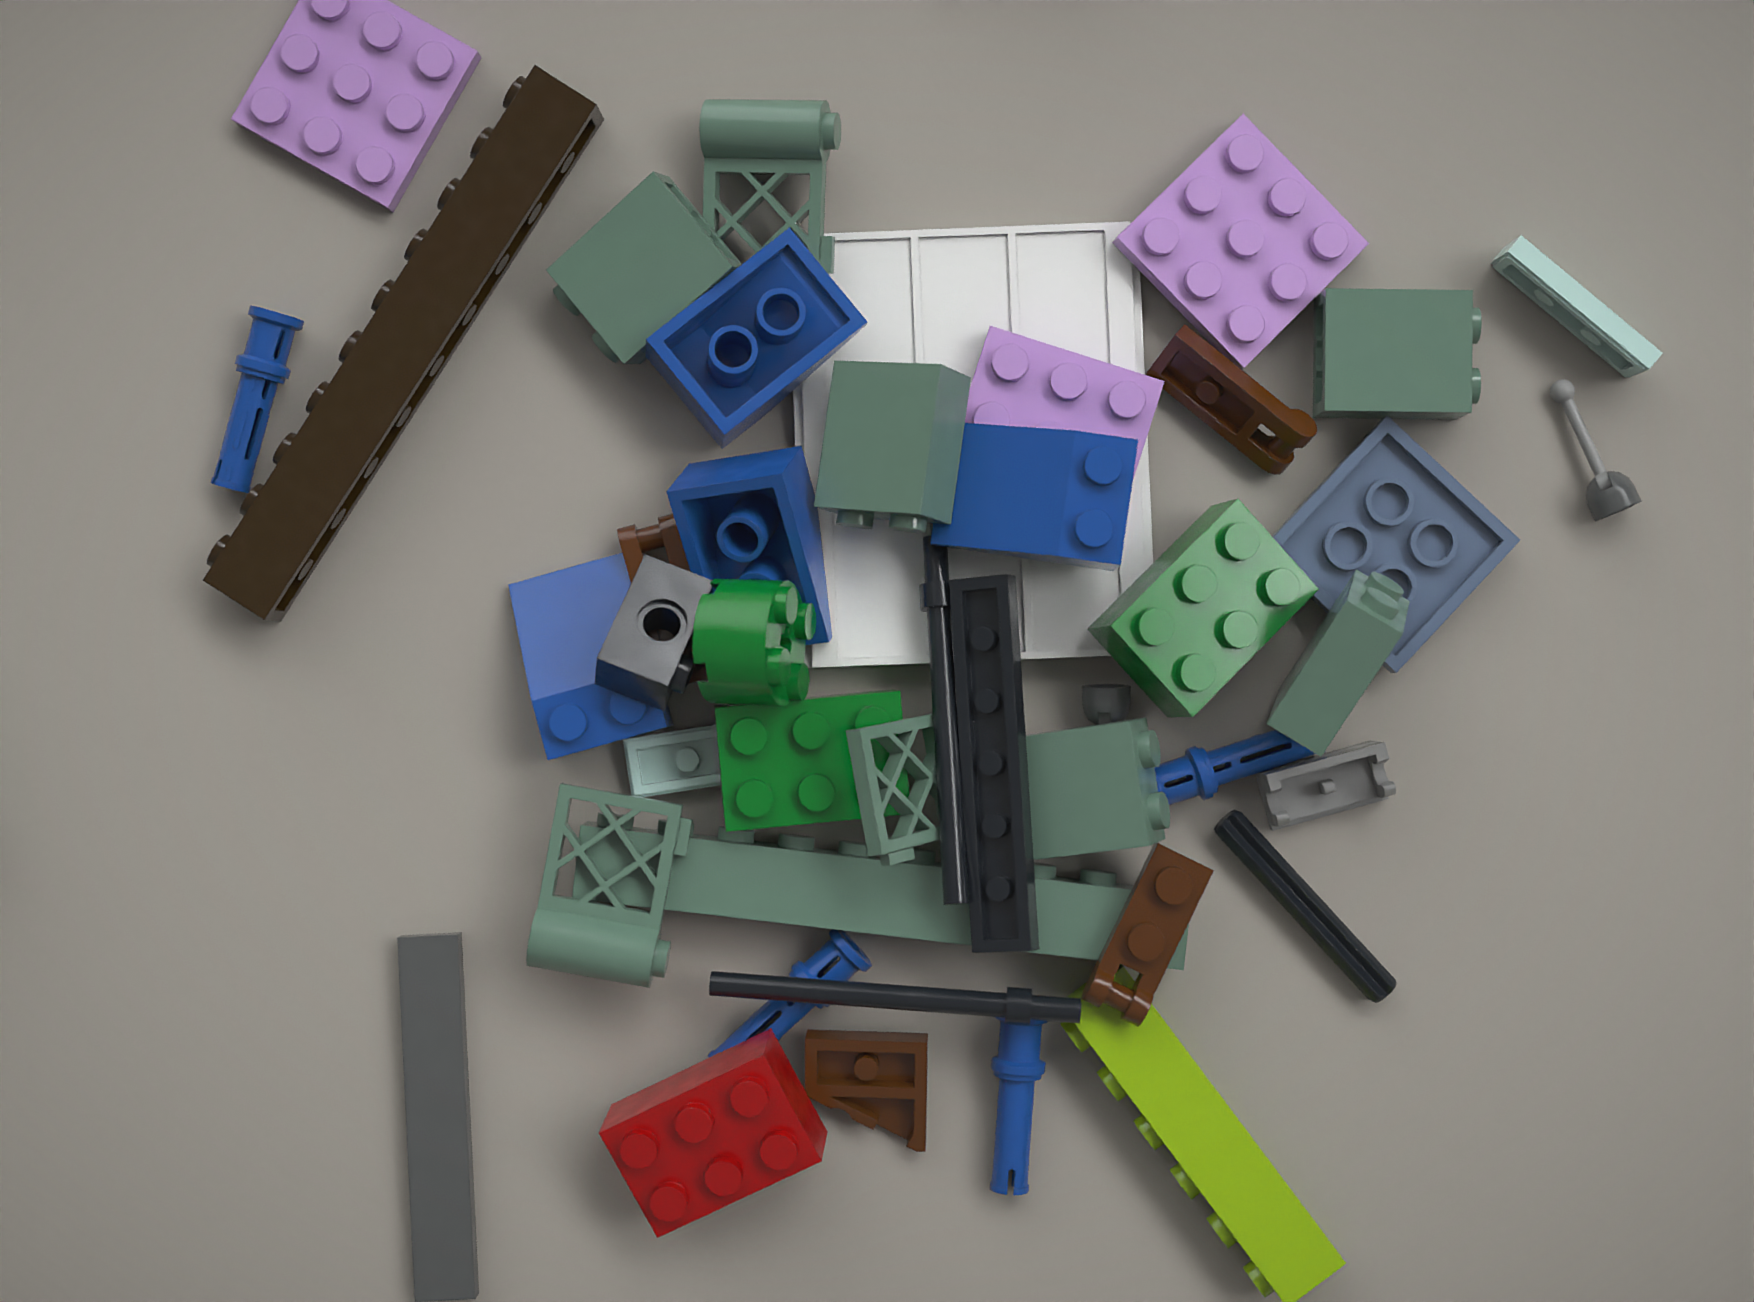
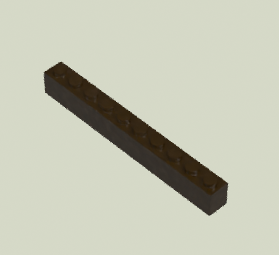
M534 65L527 78L520 76L512 83L503 101V107L506 110L494 129L491 127L485 128L477 137L470 152V158L473 161L461 180L454 178L445 187L437 203V208L441 210L428 231L421 229L412 238L404 255V259L408 262L396 281L390 279L380 288L371 306V309L375 312L363 332L357 330L347 339L338 358L342 365L330 383L322 382L312 393L306 405V412L309 413V416L297 434L292 432L282 440L273 456V463L276 464L273 472L264 485L259 483L250 490L240 507V514L244 517L231 536L226 534L215 544L207 558V565L211 568L203 581L263 620L282 621L604 121L596 103Z

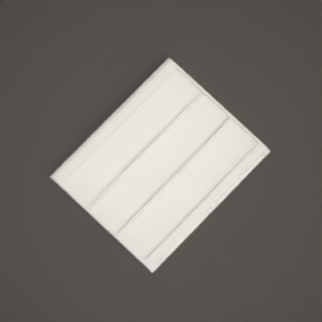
M1130 221L824 233V236L835 237L834 274H829V276L867 320V325L793 390L795 447L802 446L814 493L816 494L834 360L943 364L971 377V386L989 327L993 326L1145 375L1140 271L1112 243L1131 224ZM796 235L808 249V246L802 241V239L798 235ZM1148 435L1132 482L1121 565L1114 571L948 547L949 580L1003 574L1016 576L1021 660L1112 657L1087 628L1153 564ZM818 508L832 639L828 643L805 645L804 663L807 664L808 669L930 664L927 612H923L920 609L919 585L925 583L923 537L932 535L933 523H927L926 533L894 530L889 528V520L874 519L872 529L853 528L836 524V513Z

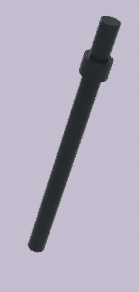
M931 535L923 537L925 583L919 585L920 609L923 612H927L943 905L969 904L948 547L930 545Z
M711 971L709 982V996L1005 1018V1024L1030 1026V1020L1080 1023L1081 998L1032 995V988L1007 987V992L1002 993Z

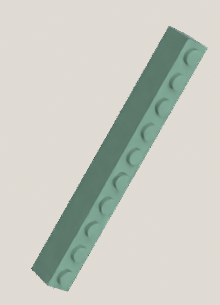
M598 812L597 822L588 821L580 825L579 840L582 844L611 825L602 812ZM614 813L618 819L625 815ZM633 817L624 823L623 827L644 855L663 842L667 820L659 819L657 829L633 827ZM692 823L687 856L674 855L665 910L972 946L969 904L943 905L941 863L935 862L936 852L913 848L915 859L890 866H881L879 855L868 856L866 843L841 840L839 841L838 850L814 848V837L780 833L778 843L754 841V830L726 832L725 826H719L718 836L693 834L694 823ZM615 830L587 849V852L607 880L636 861ZM661 851L647 861L656 875ZM578 855L572 897L581 899L600 885ZM1034 862L1039 949L1022 952L1098 960L1134 885L1116 883L1117 873L1095 869H1081L1079 879L1055 876L1057 866ZM640 866L612 885V888L624 905L651 908L654 886ZM604 891L590 900L611 903ZM1189 924L1167 969L1184 970Z

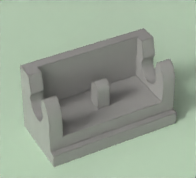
M1366 741L1326 752L1322 757L1315 755L1255 774L1270 830H1278L1389 799L1388 796L1395 795L1396 785L1393 781L1388 780L1383 764L1390 759L1385 742Z

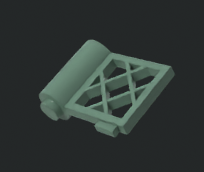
M706 99L702 105L699 124L700 144L704 156L703 218L722 241L735 229L756 253L790 227L808 246V250L828 274H834L835 237L824 236L826 162L829 158L830 150H838L841 143V119L839 113L830 111L827 100ZM720 174H743L757 190L734 215L720 201ZM755 175L773 176L763 185ZM789 175H810L809 200L791 216L771 193ZM766 200L786 223L761 246L741 222ZM719 213H720V214L726 219V221H727L720 229H719ZM809 215L807 233L799 224Z
M933 713L846 731L868 856L879 855L881 866H890L915 859L913 846L940 840L939 825L934 826L921 813L927 796L930 794L935 799L938 816ZM919 729H922L926 749L923 763L910 751ZM870 739H876L890 753L882 772L875 766ZM902 768L915 779L908 799L895 787ZM888 803L901 815L893 836L890 838L887 835L884 811Z
M566 783L559 785L538 907L533 918L528 940L527 966L650 988L653 977H665L671 950V941L661 940V927L674 855L687 856L693 819L681 817L683 804ZM572 799L596 803L611 825L582 844L568 824ZM609 805L632 810L618 819ZM641 811L666 815L667 821L663 842L643 855L623 827V824ZM615 830L636 861L607 880L587 852V849ZM566 836L575 850L561 859ZM661 851L656 875L647 861ZM579 855L600 886L581 899L556 895L555 890L559 868ZM639 866L654 886L650 911L626 907L612 888L614 883ZM604 891L612 904L590 900Z

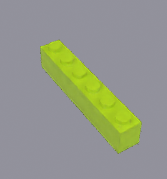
M1120 964L1114 981L1132 989L1135 981L1125 967ZM1086 983L1067 997L1081 998ZM1081 1000L1080 1023L1061 1022L1060 1025L1081 1053L1090 1046L1094 1049L1105 1064L1096 1072L1118 1102L1127 1095L1142 1113L1133 1120L1134 1124L1155 1151L1162 1145H1166L1178 1161L1176 1165L1169 1169L1191 1200L1202 1193L1215 1211L1206 1218L1228 1249L1237 1242L1241 1245L1251 1259L1250 1262L1243 1266V1269L1265 1298L1275 1291L1282 1302H1296L1347 1264L1152 1004L1145 1019L1137 1027L1120 1018V1011L1104 1003L1098 1008Z

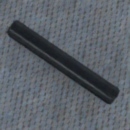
M1233 810L1217 823L1214 830L1219 838L1368 1000L1378 1003L1394 990L1397 985L1396 979L1242 812Z

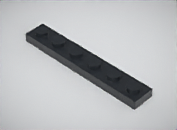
M1003 574L949 580L972 953L1034 951L1039 949L1016 576Z

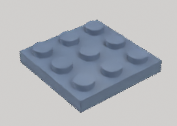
M1388 416L1382 418L1272 535L1319 588L1311 599L1327 614L1356 569L1368 577L1372 572L1380 573L1396 582L1404 590L1402 597L1410 601L1404 632L1383 663V666L1390 673H1397L1520 541L1510 529Z

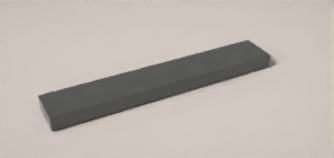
M462 932L401 935L397 937L414 1298L415 1302L476 1299L479 1294Z

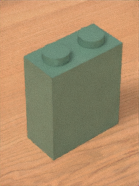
M653 171L548 267L546 271L558 284L553 289L557 299L573 315L579 316L581 313L596 330L592 335L594 343L608 359L614 363L621 360L623 364H641L647 359L646 338L742 265V263L669 176Z
M1325 288L1314 298L1313 418L1382 419L1388 416L1391 419L1457 420L1472 413V404L1478 403L1481 393L1480 370L1472 368L1473 344L1478 343L1482 328L1481 311L1478 307H1473V290Z
M834 360L814 507L836 513V524L861 529H872L874 519L889 520V528L913 533H926L927 523L951 524L971 377L943 364Z
M1357 569L1355 570L1279 688L1267 725L1322 757L1403 635L1410 601L1402 597L1404 590L1396 582L1377 572H1372L1368 577Z
M1147 717L1026 734L1034 860L1146 847L1166 839L1164 829H1168L1170 825V808L1165 793L1158 792L1154 767H1159L1160 745L1155 731L1148 729Z

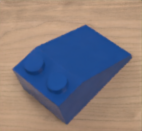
M789 227L646 338V358L720 448L723 449L769 413L863 329L867 325V320Z
M965 423L951 524L933 523L930 545L1114 571L1121 565L1139 439L1076 430Z
M802 446L689 463L666 493L690 571L710 580L791 581L798 589L802 603H812L816 612L815 634L811 640H806V645L830 642L832 639L819 515L818 508L814 507L815 493Z
M623 553L508 585L530 698L548 760L674 726L668 704L663 711L595 684L597 656L631 585Z

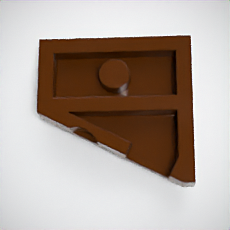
M807 1029L805 1036V1091L808 1097L830 1109L838 1108L844 1110L850 1115L852 1120L872 1130L878 1125L906 1139V1147L916 1152H926L928 1033Z

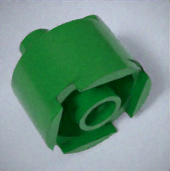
M713 579L709 584L716 588L714 594L702 593L698 602L693 628V661L695 664H705L708 682L697 681L704 699L710 703L787 706L792 700H804L808 694L810 683L809 669L807 664L804 663L806 640H811L815 634L816 612L812 603H802L798 589L791 581Z

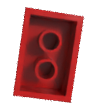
M771 1028L611 1104L599 1130L601 1139L657 1238L822 1162L828 1133Z

